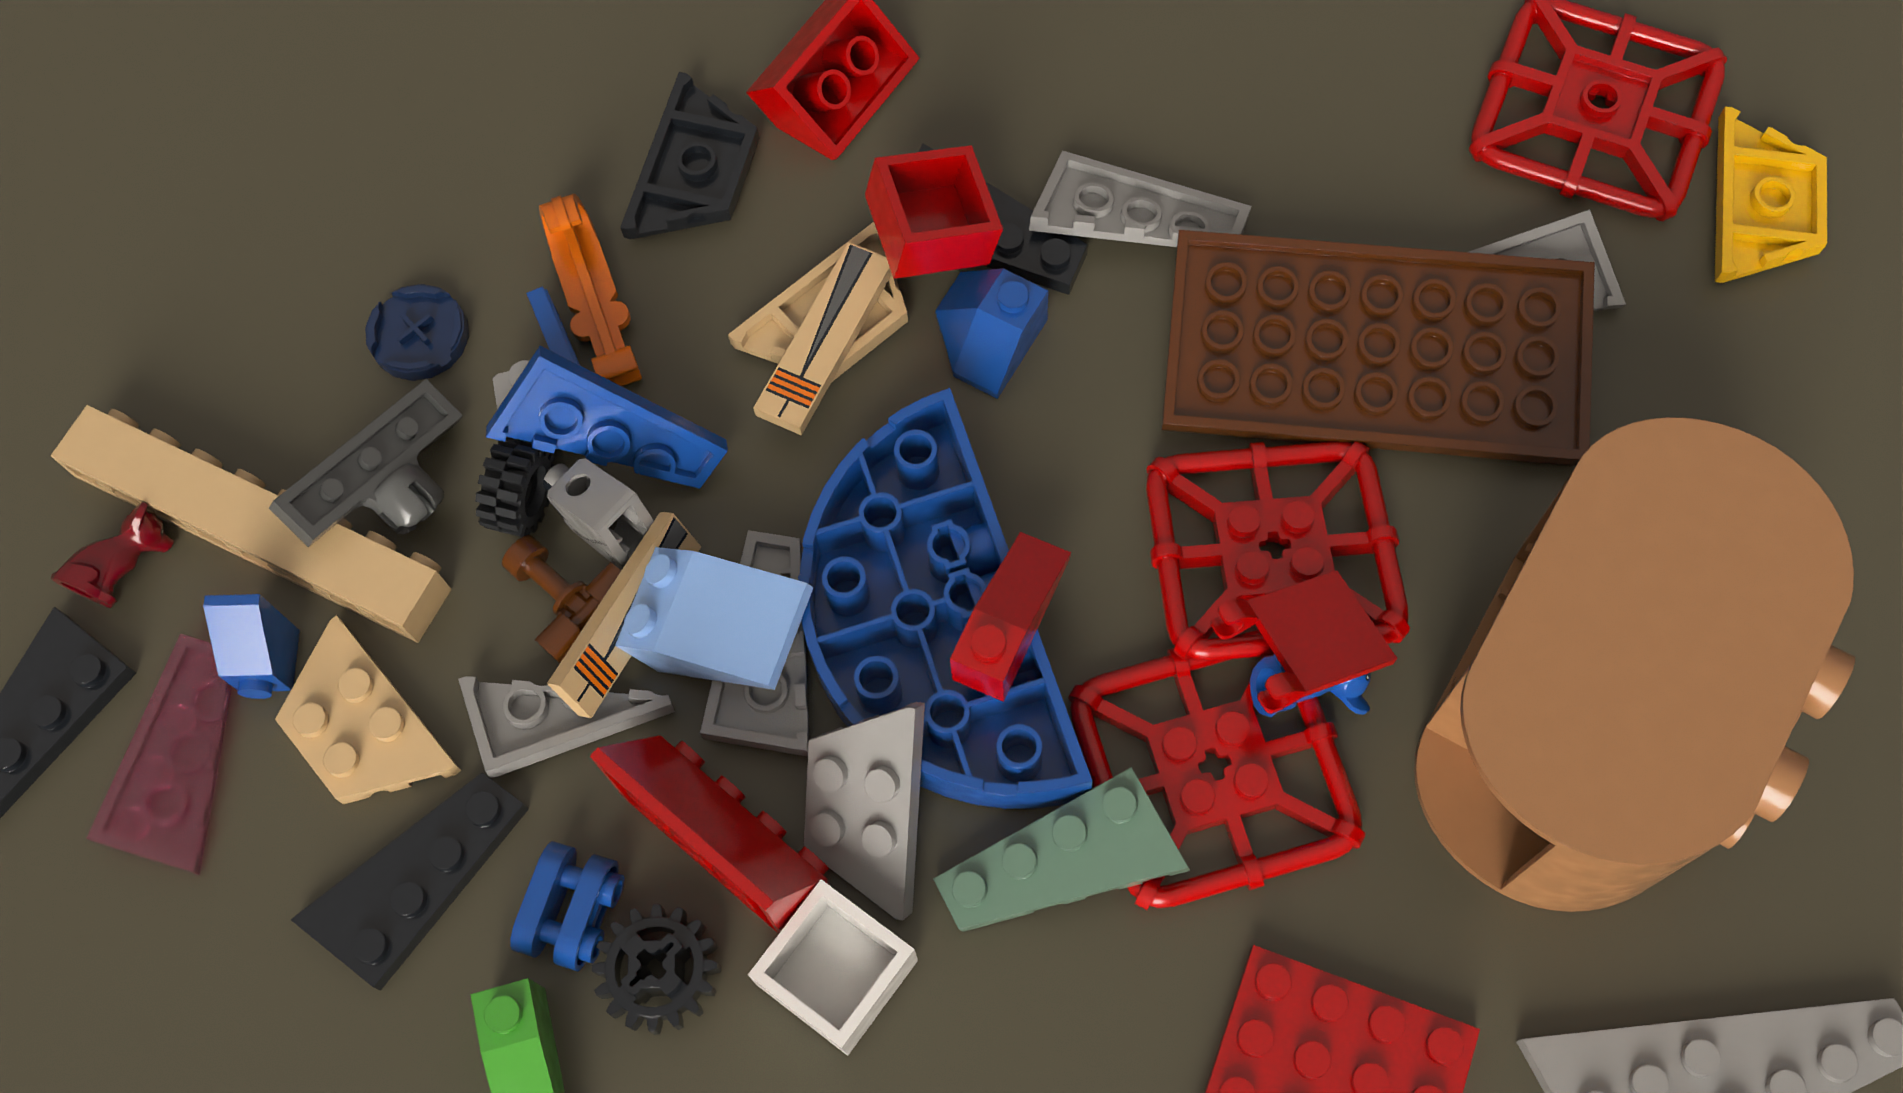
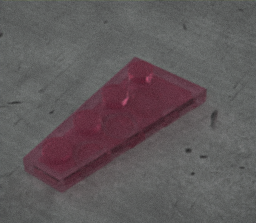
M180 634L86 838L93 843L199 876L232 686L218 676L211 643Z

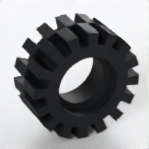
M506 437L505 442L498 440V445L493 444L490 449L491 458L486 457L483 463L486 470L484 475H479L478 484H481V490L476 493L475 502L480 504L476 508V516L480 517L478 522L484 528L524 537L530 535V533H535L538 529L537 521L542 522L545 516L544 507L549 506L548 491L543 487V480L546 473L555 466V464H552L555 457L553 453L532 449L531 442Z

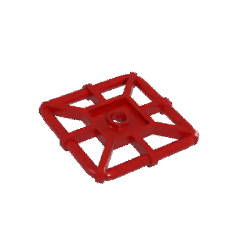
M1525 0L1515 15L1499 60L1493 62L1488 73L1490 84L1472 129L1469 152L1476 162L1482 161L1495 169L1559 189V195L1572 199L1573 195H1577L1639 216L1655 218L1658 221L1668 220L1676 216L1677 209L1686 198L1701 149L1709 144L1712 135V129L1709 124L1724 82V64L1727 62V57L1721 48H1712L1701 41L1636 22L1637 16L1628 13L1620 17L1568 0ZM1561 20L1615 36L1610 54L1607 55L1578 46ZM1533 24H1538L1561 60L1556 76L1518 64ZM1632 41L1686 59L1655 70L1623 60V56L1628 42ZM1699 74L1704 77L1690 118L1653 107L1658 90ZM1515 86L1548 97L1542 113L1493 131L1509 88ZM1596 95L1606 98L1605 105L1610 108L1596 107L1590 101H1593ZM1645 128L1678 138L1681 143L1668 186L1640 144ZM1544 133L1577 144L1568 171L1502 150ZM1594 149L1624 159L1647 196L1582 176L1590 150Z
M1332 441L1265 447L1264 442L1249 443V448L1183 453L1165 458L1156 457L1147 466L1146 493L1154 547L1150 550L1152 567L1158 569L1166 628L1171 642L1175 646L1173 651L1183 660L1193 658L1207 661L1273 656L1274 653L1262 634L1235 636L1226 640L1220 638L1208 639L1214 632L1210 624L1214 618L1220 617L1218 614L1220 605L1232 599L1249 600L1333 572L1335 568L1332 557L1374 554L1386 610H1382L1351 588L1350 590L1387 644L1400 643L1410 632L1408 625V603L1395 549L1399 545L1397 529L1389 523L1378 469L1373 458L1368 454L1370 451L1369 447L1357 441L1353 444ZM1340 462L1310 496L1273 499L1267 467ZM1250 469L1256 500L1222 503L1180 474ZM1356 472L1369 530L1366 532L1328 535L1323 508ZM1168 493L1213 522L1216 544L1181 547L1175 542ZM1268 542H1276L1286 549L1282 551L1281 558L1273 559L1269 551H1261L1259 547L1265 546ZM1220 566L1224 586L1223 594L1194 626L1189 627L1180 569Z
M1255 630L1237 636L1259 635L1261 633L1259 630ZM1174 648L1167 650V656L1097 675L1085 681L1082 685H1075L1069 694L1068 699L1072 703L1070 707L1072 723L1093 781V788L1113 778L1093 717L1095 716L1146 742L1156 774L1140 778L1139 781L1147 795L1163 793L1174 825L1170 836L1178 850L1188 834L1224 824L1238 864L1168 885H1161L1165 876L1143 881L1139 885L1127 887L1130 894L1136 898L1135 904L1147 911L1150 906L1155 908L1175 907L1243 886H1247L1248 890L1263 887L1264 880L1331 861L1350 852L1352 848H1360L1366 836L1362 830L1360 808L1334 742L1338 737L1333 722H1327L1318 697L1297 703L1306 730L1265 742L1253 708L1250 682L1240 700L1206 710L1202 708L1190 671L1232 659L1207 661L1190 658L1183 660L1174 653ZM1173 676L1186 716L1153 725L1104 700L1102 697ZM1313 748L1339 819L1283 792L1272 759ZM1206 754H1215L1217 758H1224L1229 766L1223 769V779L1214 780L1210 772L1201 773L1199 765L1205 763ZM1275 809L1328 836V838L1256 858L1242 819Z

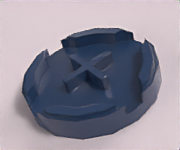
M425 284L401 287L391 293L392 298L388 299L384 304L380 301L371 311L365 327L366 345L378 365L396 378L416 381L433 378L450 369L461 357L469 339L468 319L458 302L440 287Z

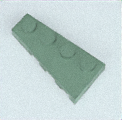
M1131 767L933 878L958 929L964 932L1031 914L1036 910L1083 900L1087 896L1118 888L1120 890L1139 885L1143 881L1187 872L1190 869Z

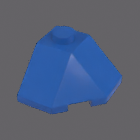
M1004 268L960 272L935 310L953 377L998 399L1048 320V290Z

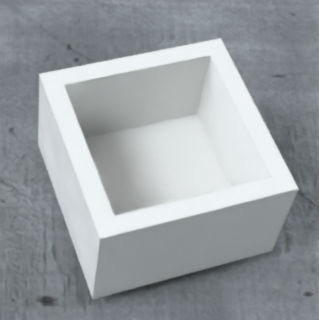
M821 879L755 964L748 976L758 987L848 1056L912 970L918 958L914 948Z

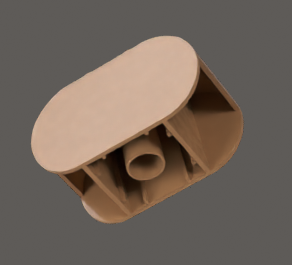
M1666 417L1634 422L1606 434L1584 453L1515 555L1418 742L1415 754L1414 776L1417 795L1423 813L1441 844L1469 873L1495 891L1534 907L1567 912L1602 909L1622 903L1642 893L1719 844L1727 849L1733 847L1742 837L1755 814L1769 822H1774L1785 812L1797 794L1809 766L1808 757L1785 746L1791 731L1802 712L1815 719H1820L1831 709L1845 688L1855 665V656L1831 645L1852 598L1854 581L1852 552L1848 536L1836 509L1822 488L1808 472L1792 458L1758 437L1723 424L1691 418Z

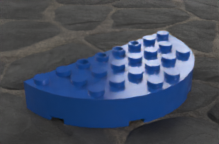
M948 388L926 396L890 416L888 423L867 440L861 439L839 463L825 484L812 510L803 538V553L800 575H798L799 581L806 582L813 587L801 619L807 647L823 690L846 726L876 715L880 716L901 709L915 702L925 703L921 787L951 799L1002 809H1035L1065 805L1090 791L1093 781L1038 629L1004 702L952 680L950 657L974 607L1009 549L951 389Z

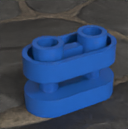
M555 841L549 842L538 860L514 922L510 939L511 950L536 958L548 943L555 945L553 962L556 965L580 971L586 962L594 963L600 953V949L596 946L599 941H604L605 933L604 930L600 929L606 910L608 907L614 908L624 887L625 877L618 873V861L593 854L588 859L584 868L575 866L577 860L576 848ZM568 888L575 890L563 923L557 922L556 919Z

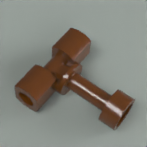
M526 535L518 539L506 551L502 559V566L518 581L532 578L556 600L553 606V613L557 617L537 636L535 641L560 664L621 570L610 562L588 586L583 581L570 585L546 563L549 555L548 549L532 535Z

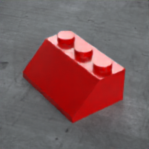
M825 0L746 93L778 129L830 160H837L918 62L920 57L874 0Z

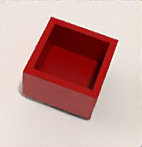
M972 145L876 157L874 159L865 198L894 279L990 264L1003 227Z

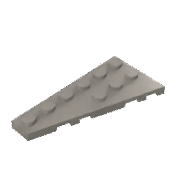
M1895 998L1525 1038L1516 1042L1544 1093H1852L1903 1067V1011Z

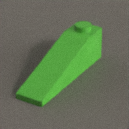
M527 978L470 994L480 1052L491 1093H565L545 988Z

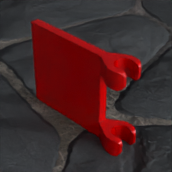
M1337 570L1249 600L1232 599L1226 601L1218 608L1220 617L1214 618L1210 623L1217 636L1222 640L1232 638L1254 624L1286 671L1270 676L1265 682L1267 690L1261 691L1257 695V699L1263 709L1269 714L1286 708L1302 697L1393 665L1397 660L1396 655Z

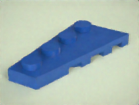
M541 345L486 426V438L505 442L506 437L531 442L532 449L553 454L555 449L585 455L587 460L595 464L607 466L608 462L627 465L634 467L636 474L699 489L728 451L726 439Z

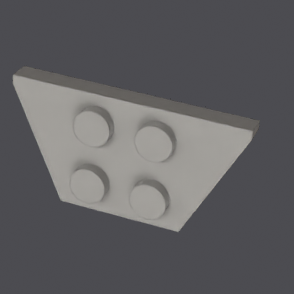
M915 702L901 709L880 716L876 715L853 725L819 734L810 739L808 744L804 846L819 857L831 870L892 917L899 920H904L913 912L925 703Z

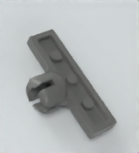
M425 379L273 500L269 509L307 547L311 546L355 508L361 506L371 508L397 534H407L417 528L416 524L419 521H425L436 510L437 506L441 504L444 498V490L419 466L417 457L453 428L463 415Z

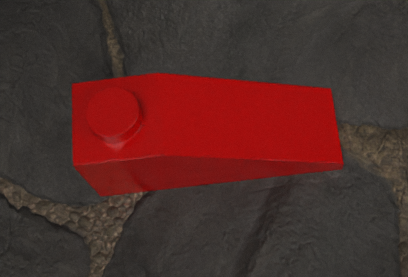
M1023 532L1019 533L974 607L950 657L952 680L1004 702L1070 560L1071 552Z

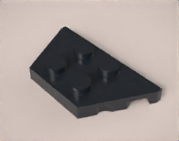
M678 73L620 227L624 238L636 239L732 219L760 140L758 128L742 115L732 113L728 109L727 104L714 94L709 97L697 88L693 83L692 77L686 73Z

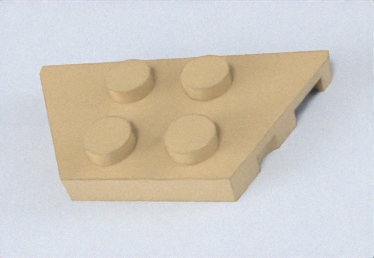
M874 222L848 241L886 257ZM847 243L730 332L728 337L731 345L737 350L779 364ZM892 275L832 382L908 322L902 293L899 290L897 279H894Z
M337 615L332 618L275 720L335 799L342 804H347L369 798L378 791L394 792L412 787L411 782L439 775L448 778L458 774L461 769L346 624Z

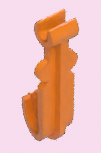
M575 193L565 197L560 195L551 198L550 202L539 205V211L552 260L568 307L571 312L576 313L571 319L570 329L579 341H591L596 357L591 358L596 374L620 386L641 380L642 376L631 346H625L620 332L629 325L631 320L630 312L624 303L615 301L618 293L593 223L583 203Z

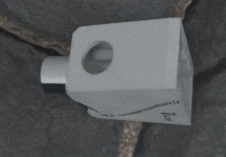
M586 458L579 459L571 468L565 464H557L544 477L543 487L548 491L547 498L568 527L609 562H612L622 570L654 522L637 494ZM617 520L615 529H610L609 527Z

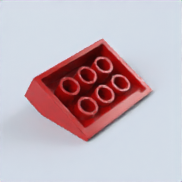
M661 735L597 747L590 755V758L625 800L776 933L779 934L821 879L830 885L827 878L823 876L829 868L819 857L805 846L798 853L782 840L787 834L786 830L763 810L755 817L744 808L741 802L746 798L745 795L727 778L721 775L714 782L701 771L700 768L705 764V761L685 742L680 741L674 747Z

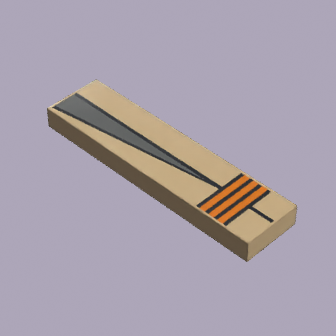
M851 242L846 244L753 407L757 417L802 436L892 275L885 256Z
M660 512L547 682L578 716L593 717L631 658V655L616 647L615 644L655 547L696 552L701 548L700 544L674 513Z

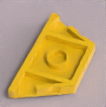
M1726 106L1718 117L1715 282L1725 283L1818 255L1827 245V157L1805 145L1794 144L1786 135L1771 127H1768L1765 133L1760 132L1737 119L1741 111Z

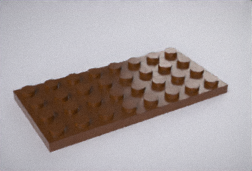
M1179 230L1162 430L1305 443L1337 441L1353 444L1357 441L1369 448L1576 466L1584 453L1590 448L1595 262Z

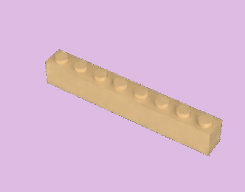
M86 405L51 454V457L74 477L136 507L143 501L148 504L147 510L155 513L159 518L417 643L420 642L452 590L440 576L439 572L442 568L436 562L417 552H413L410 558L395 551L397 546L393 542L376 532L368 531L364 537L352 531L353 525L344 518L311 546L307 547L269 509L273 500L286 490L281 489L278 495L265 490L266 484L245 470L238 469L235 474L221 469L224 465L218 459L203 450L195 448L192 454L179 449L181 444L177 440L158 429L153 428L150 434H147L138 429L140 425L135 420L116 409H111L108 414H105Z

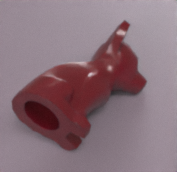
M142 501L123 520L119 535L95 541L82 547L52 574L51 579L74 593L106 608H112L117 602L113 596L115 585L120 578L136 567L141 552L155 551L165 553L172 548L174 540L165 534L163 522L155 513L148 511V504Z

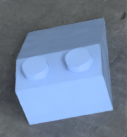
M655 547L652 557L646 566L634 601L625 617L624 625L615 646L657 672L775 690L813 587L806 582L700 552Z

